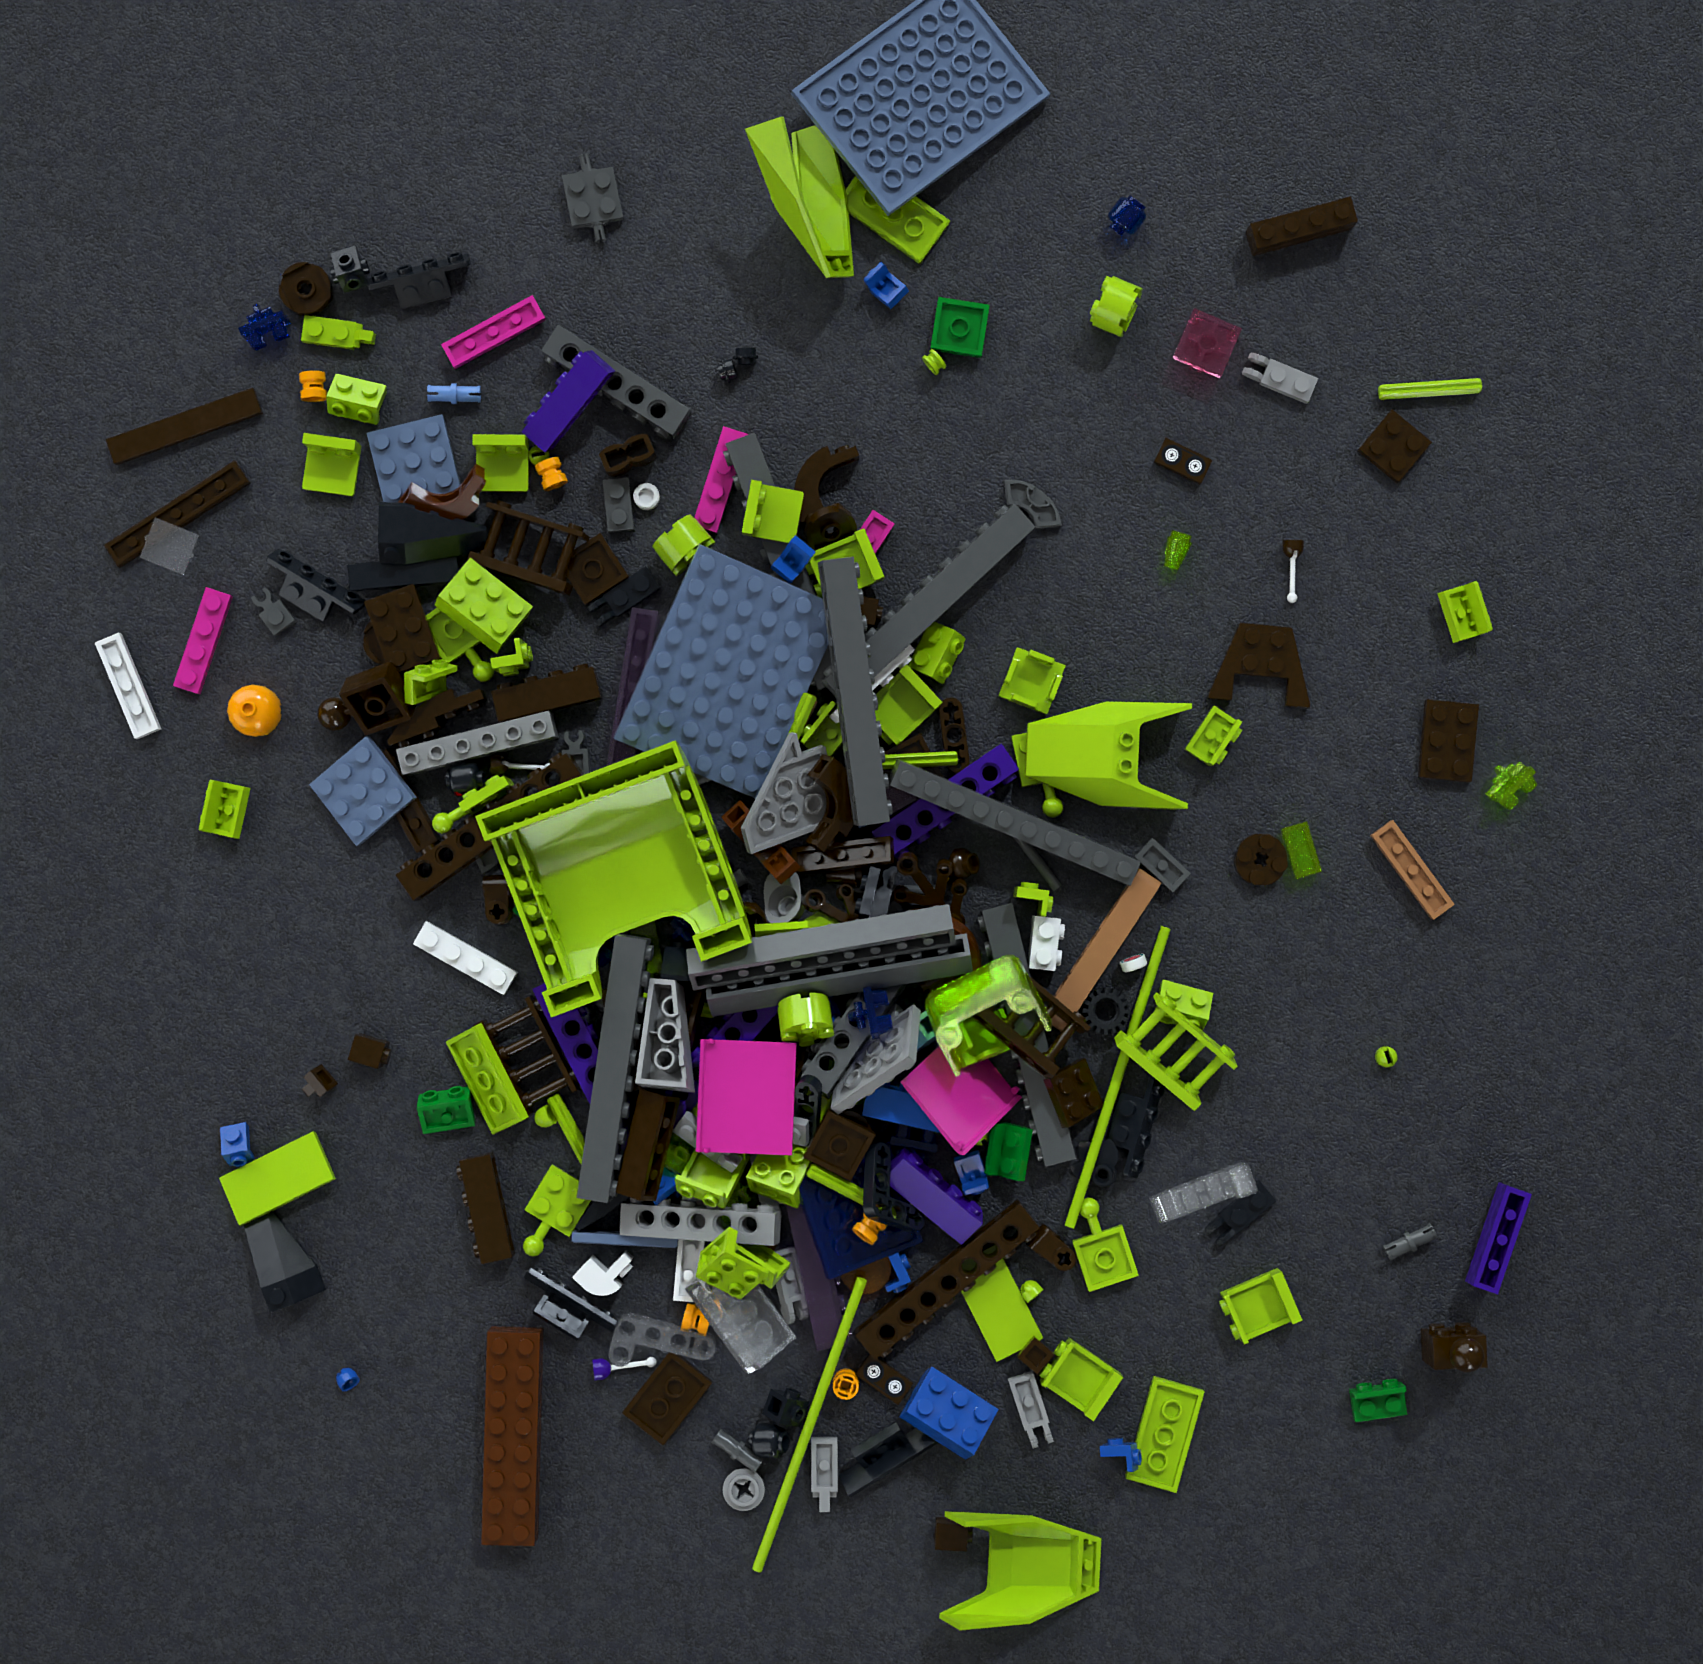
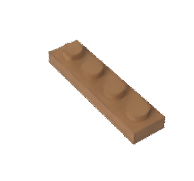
M1390 820L1370 835L1431 920H1434L1455 905L1394 820Z

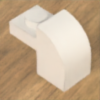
M626 1250L607 1268L592 1255L572 1278L591 1294L599 1296L612 1294L623 1285L617 1276L624 1277L633 1267L630 1264L633 1256Z

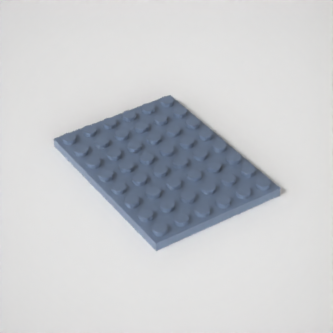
M915 0L795 87L791 95L886 215L889 216L1049 98L1050 93L976 0Z
M699 544L615 732L614 739L644 752L676 740L694 773L756 799L794 722L795 710L803 693H807L829 644L823 598Z

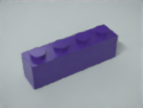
M592 350L584 353L581 351L575 356L571 362L573 365L568 373L565 371L555 382L558 385L552 393L549 391L541 399L540 404L542 406L537 413L533 411L524 421L526 426L521 432L545 453L554 449L615 372L612 367Z
M904 1147L891 1160L890 1187L962 1245L983 1224L981 1207L975 1201L966 1199L957 1186L949 1185L943 1180L939 1171L926 1166L917 1153L910 1152Z
M1498 1182L1465 1279L1467 1283L1498 1295L1532 1194Z

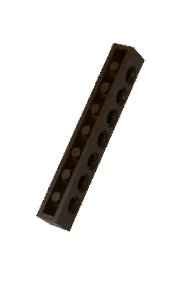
M558 753L548 761L550 765L543 770L537 768L527 776L529 780L522 785L517 783L506 790L507 795L501 800L496 798L486 804V810L483 813L527 797L529 790L532 788H536L538 792L551 788L549 777L555 772L560 776L559 784L585 774L571 754L565 753L563 755ZM476 813L463 821L465 825L459 830L454 828L442 836L444 840L436 846L431 844L423 849L420 858L415 861L410 859L400 866L401 871L396 874V877L413 901H420L494 848L491 840L484 841L475 817L477 816ZM472 833L475 837V843L472 847L468 848L464 843V838L467 834ZM448 848L454 854L452 861L449 863L443 858V853ZM427 863L432 867V874L428 878L422 874V868Z
M1016 1199L971 1235L962 1245L960 1244L906 1289L856 1327L855 1336L874 1359H877L879 1356L882 1358L887 1356L894 1349L893 1345L900 1339L905 1341L913 1335L915 1327L921 1323L925 1325L935 1316L934 1312L941 1307L946 1308L951 1305L956 1299L954 1296L962 1290L966 1292L976 1284L975 1280L982 1274L986 1276L996 1268V1263L1003 1257L1004 1259L1011 1257L1017 1251L1016 1247L1023 1241L1025 1243L1031 1241L1038 1234L1037 1230L1040 1228L1038 1223L1023 1204ZM1008 1226L1017 1228L1016 1234L1012 1237H1005L1003 1235L1004 1229ZM986 1243H994L996 1245V1250L991 1254L984 1253L982 1248ZM967 1259H972L976 1262V1265L972 1270H964L962 1263ZM948 1275L956 1279L951 1286H944L941 1283L942 1279ZM925 1292H931L935 1295L931 1302L926 1303L921 1300V1296ZM909 1308L915 1313L911 1318L904 1319L900 1316L902 1310ZM884 1325H890L894 1328L890 1335L880 1333V1329Z

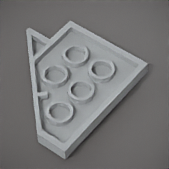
M791 732L788 734L741 826L747 853L753 854L810 833L820 823L826 811V796L823 789L808 776V773L823 754L827 755L825 746L819 745L801 752L797 733Z
M896 1003L891 1007L833 1090L831 1109L835 1113L840 1114L846 1109H851L859 1100L865 1096L872 1095L877 1088L891 1082L896 1075L904 1070H909L916 1063L921 1010L914 1004L904 1011Z

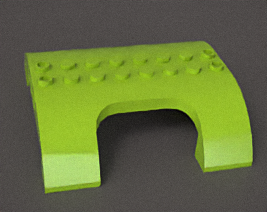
M676 740L475 816L484 841L491 840L547 987V990L543 991L542 995L551 1017L602 999V987L598 970V957L602 946L608 939L617 934L657 919L676 916L686 920L695 932L692 938L701 961L752 943L746 911L734 874L695 774Z

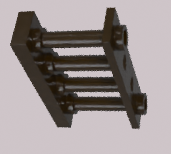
M497 500L496 504L487 502L486 507L495 512V516L486 543L479 554L470 551L467 561L469 558H472L484 569L570 596L573 586L566 582L567 577H565L577 539L587 542L590 539L583 532L584 528L569 523L568 527L515 511L511 509L512 505ZM508 516L519 520L508 556L507 558L504 557L503 561L494 559L495 554L493 552L505 517ZM529 524L543 527V531L532 563L525 569L518 566L519 562H517ZM553 531L568 536L556 571L550 577L542 574L541 566Z
M1008 960L1000 966L1007 974L985 1002L978 1000L972 1003L965 1012L1044 1078L1054 1077L1060 1069L1054 1064L1056 1062L1055 1057L1075 1031L1082 1034L1089 1031L1091 1027L1085 1023L1086 1019L1084 1016L1076 1011L1072 1012L1026 974V969L1020 963ZM1017 981L1027 991L1008 1016L1000 1019L993 1013L995 1011L993 1008L1012 983ZM1036 997L1047 1008L1026 1036H1021L1014 1030V1024ZM1056 1014L1067 1025L1047 1052L1041 1053L1034 1047V1041Z
M533 995L525 998L528 1006L494 1024L492 1022L488 1023L485 1019L473 1025L476 1026L482 1023L528 1115L533 1112L531 1107L534 1106L535 1102L568 1085L572 1092L579 1089V1082L573 1070H570L542 1015L544 1012ZM531 1016L535 1018L540 1030L507 1047H504V1045L499 1046L495 1038L499 1032ZM543 1039L546 1040L552 1053L519 1070L511 1069L508 1063L510 1056ZM557 1062L563 1077L530 1094L528 1092L523 1093L519 1084L522 1083L524 1078Z

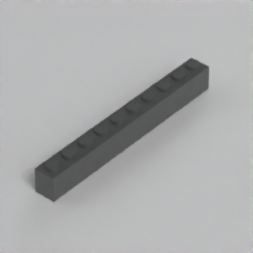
M755 433L725 443L727 450L723 452L728 467L733 465L736 475L732 476L736 489L737 491L743 490L746 498L741 501L745 511L751 480L762 481L764 485L775 486ZM755 537L756 540L761 539L764 546L760 553L765 565L769 563L772 565L788 545V543ZM805 567L799 576L789 584L816 595ZM773 571L772 574H769L773 577H776L782 581L787 582L775 571ZM829 644L810 684L811 687L816 686L818 691L827 688L821 680L825 677L823 672L831 665Z
M1004 504L993 514L996 518L990 524L987 522L983 523L975 531L977 536L971 542L967 539L956 548L958 554L955 557L944 559L937 566L939 571L933 577L929 574L918 584L921 588L914 595L912 592H909L899 601L902 605L895 612L891 609L880 619L883 623L876 630L872 627L864 634L865 642L870 644L871 657L868 658L869 668L873 669L874 677L1035 528L1033 523L1016 504L1008 507ZM831 664L823 672L825 677L821 682L836 697Z
M854 556L822 560L818 562L853 824L854 826H864L890 822L889 816L892 815L893 810L891 801L887 800L886 789H889V780L887 774H883L882 763H885V752L883 747H880L878 738L882 736L880 721H876L875 710H878V700L876 694H872L871 684H874L875 679L873 669L869 668L868 658L871 657L869 642H865L864 631H867L866 616L861 613L860 605H863L864 597L862 589H858L857 578H860L859 564L854 562Z
M898 758L888 778L890 786L1131 886L1141 862L1131 856Z
M1009 903L981 910L982 916L977 917L980 931H986L988 942H984V948L987 958L992 957L994 967L990 968L993 983H1000L1007 974L1000 966L1008 960L1020 963L1026 969L1025 973L1030 976L1013 904ZM1017 981L1012 983L998 1002L1000 1008H1005L1006 1016H1008L1027 991ZM1036 997L1014 1024V1030L1021 1036H1026L1040 1017ZM1044 1030L1034 1041V1047L1041 1053L1047 1052L1049 1049ZM1010 1049L1012 1059L1018 1060L1020 1068L1015 1070L1018 1084H1024L1026 1094L1022 1095L1025 1110L1030 1109L1032 1120H1028L1029 1128L1033 1129L1032 1136H1037L1039 1144L1034 1146L1037 1160H1043V1164L1046 1167L1076 1159L1069 1129L1062 1128L1043 1081L1045 1078Z
M947 904L825 926L803 928L773 935L752 937V943L701 961L696 948L686 949L688 974L693 990L955 946L956 940L950 906Z
M967 933L955 935V946L706 988L707 1002L711 1015L714 1017L778 1006L779 1001L795 994H801V998H810L809 993H822L832 997L973 973Z
M625 934L615 935L577 1198L609 1203L613 1200V1197L618 1195L616 1193L618 1181H616L617 1170H621L623 1155H620L621 1144L624 1145L627 1138V1129H624L625 1118H629L631 1111L628 1095L629 1092L633 1091L635 1077L631 1076L632 1068L637 1065L639 1051L635 1050L636 1041L640 1040L643 1028L642 1024H639L640 1014H644L646 1008V998H643L644 987H648L650 972L647 971L648 961H652L654 946L651 945L650 938Z

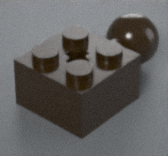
M392 661L347 677L339 693L341 698L331 697L324 700L318 708L317 716L323 727L336 731L346 727L353 715L367 736L410 720L417 704L410 705L405 703L404 680Z
M1455 1323V1327L1446 1328L1444 1324H1429V1328H1421L1422 1360L1434 1370L1457 1369L1469 1373L1479 1368H1488L1486 1335L1471 1326L1470 1323Z

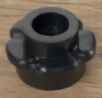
M736 348L733 359L738 360V365H753L754 360L758 359L756 348Z
M722 358V364L717 365L721 380L726 379L728 383H731V380L738 378L732 358L727 360Z

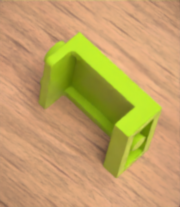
M864 528L854 532L852 536L816 550V553L806 566L808 574H814L817 580V584L813 586L817 596L821 598L822 591L818 562L822 560L854 556V562H858L860 568V578H857L858 589L866 588L884 580V574Z
M907 664L876 694L878 710H875L876 721H880L881 738L889 746L892 743L895 745L900 744L943 703Z
M694 1149L683 1173L675 1178L676 1191L686 1198L694 1197L702 1200L710 1207L718 1206L725 1209L751 1154L738 1153L743 1159L731 1173Z
M1278 1268L1220 1292L1223 1299L1219 1301L1221 1309L1225 1316L1230 1315L1233 1324L1229 1325L1235 1340L1240 1339L1244 1345L1249 1343V1339L1289 1322L1296 1324L1303 1321L1284 1275Z
M1068 1337L1066 1342L1062 1340L1054 1351L1056 1356L1051 1364L1047 1363L1040 1371L1039 1376L1041 1378L1039 1381L1042 1386L1054 1391L1094 1421L1123 1379V1376L1118 1370Z

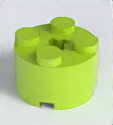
M1106 276L1101 287V291H1103L1101 300H1095L1091 308L1090 315L1092 316L1090 322H1093V326L1123 337V331L1126 332L1138 306L1135 300L1137 297L1141 298L1143 288L1115 276L1112 278Z
M691 514L675 522L672 525L673 529L668 533L664 532L652 546L675 576L680 575L686 570L699 544L708 548L715 544L712 537Z
M809 993L810 998H801V994H795L779 1001L777 1012L783 1042H798L799 1046L806 1047L815 1043L814 1040L834 1036L831 1007L827 995Z

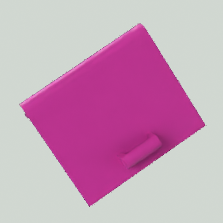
M949 1037L900 1081L953 1149L960 1155H965L1022 1098L1020 1095H1017L1019 1088L1017 1086L1011 1088L989 1059L962 1068Z
M700 1040L696 1152L792 1155L797 1043Z

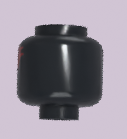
M456 762L451 766V769L446 771L447 789L451 790L456 796H463L472 789L479 791L481 787H485L486 773L481 771L480 766L475 762Z
M761 1422L750 1432L749 1445L752 1446L754 1454L758 1457L777 1459L783 1453H786L789 1448V1433L786 1432L785 1428L779 1427L774 1423Z

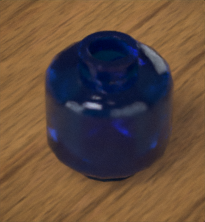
M1131 195L1128 198L1120 197L1108 213V218L1112 222L1109 227L1121 236L1124 232L1129 235L1135 234L1147 217L1144 212L1146 207Z

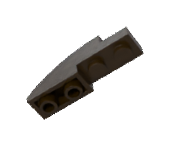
M451 688L427 700L414 710L410 720L398 725L388 739L389 746H397L399 749L413 745L412 740L422 737V740H427L437 736L436 731L442 729L439 721L440 718L443 721H447L457 717V712L466 708L468 712L481 708V703L487 701L484 691L478 689L458 697L456 690Z

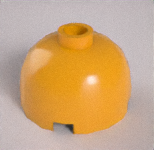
M252 684L241 687L233 693L228 701L227 713L229 721L236 730L244 735L255 737L267 735L277 727L281 720V703L276 694L264 686Z

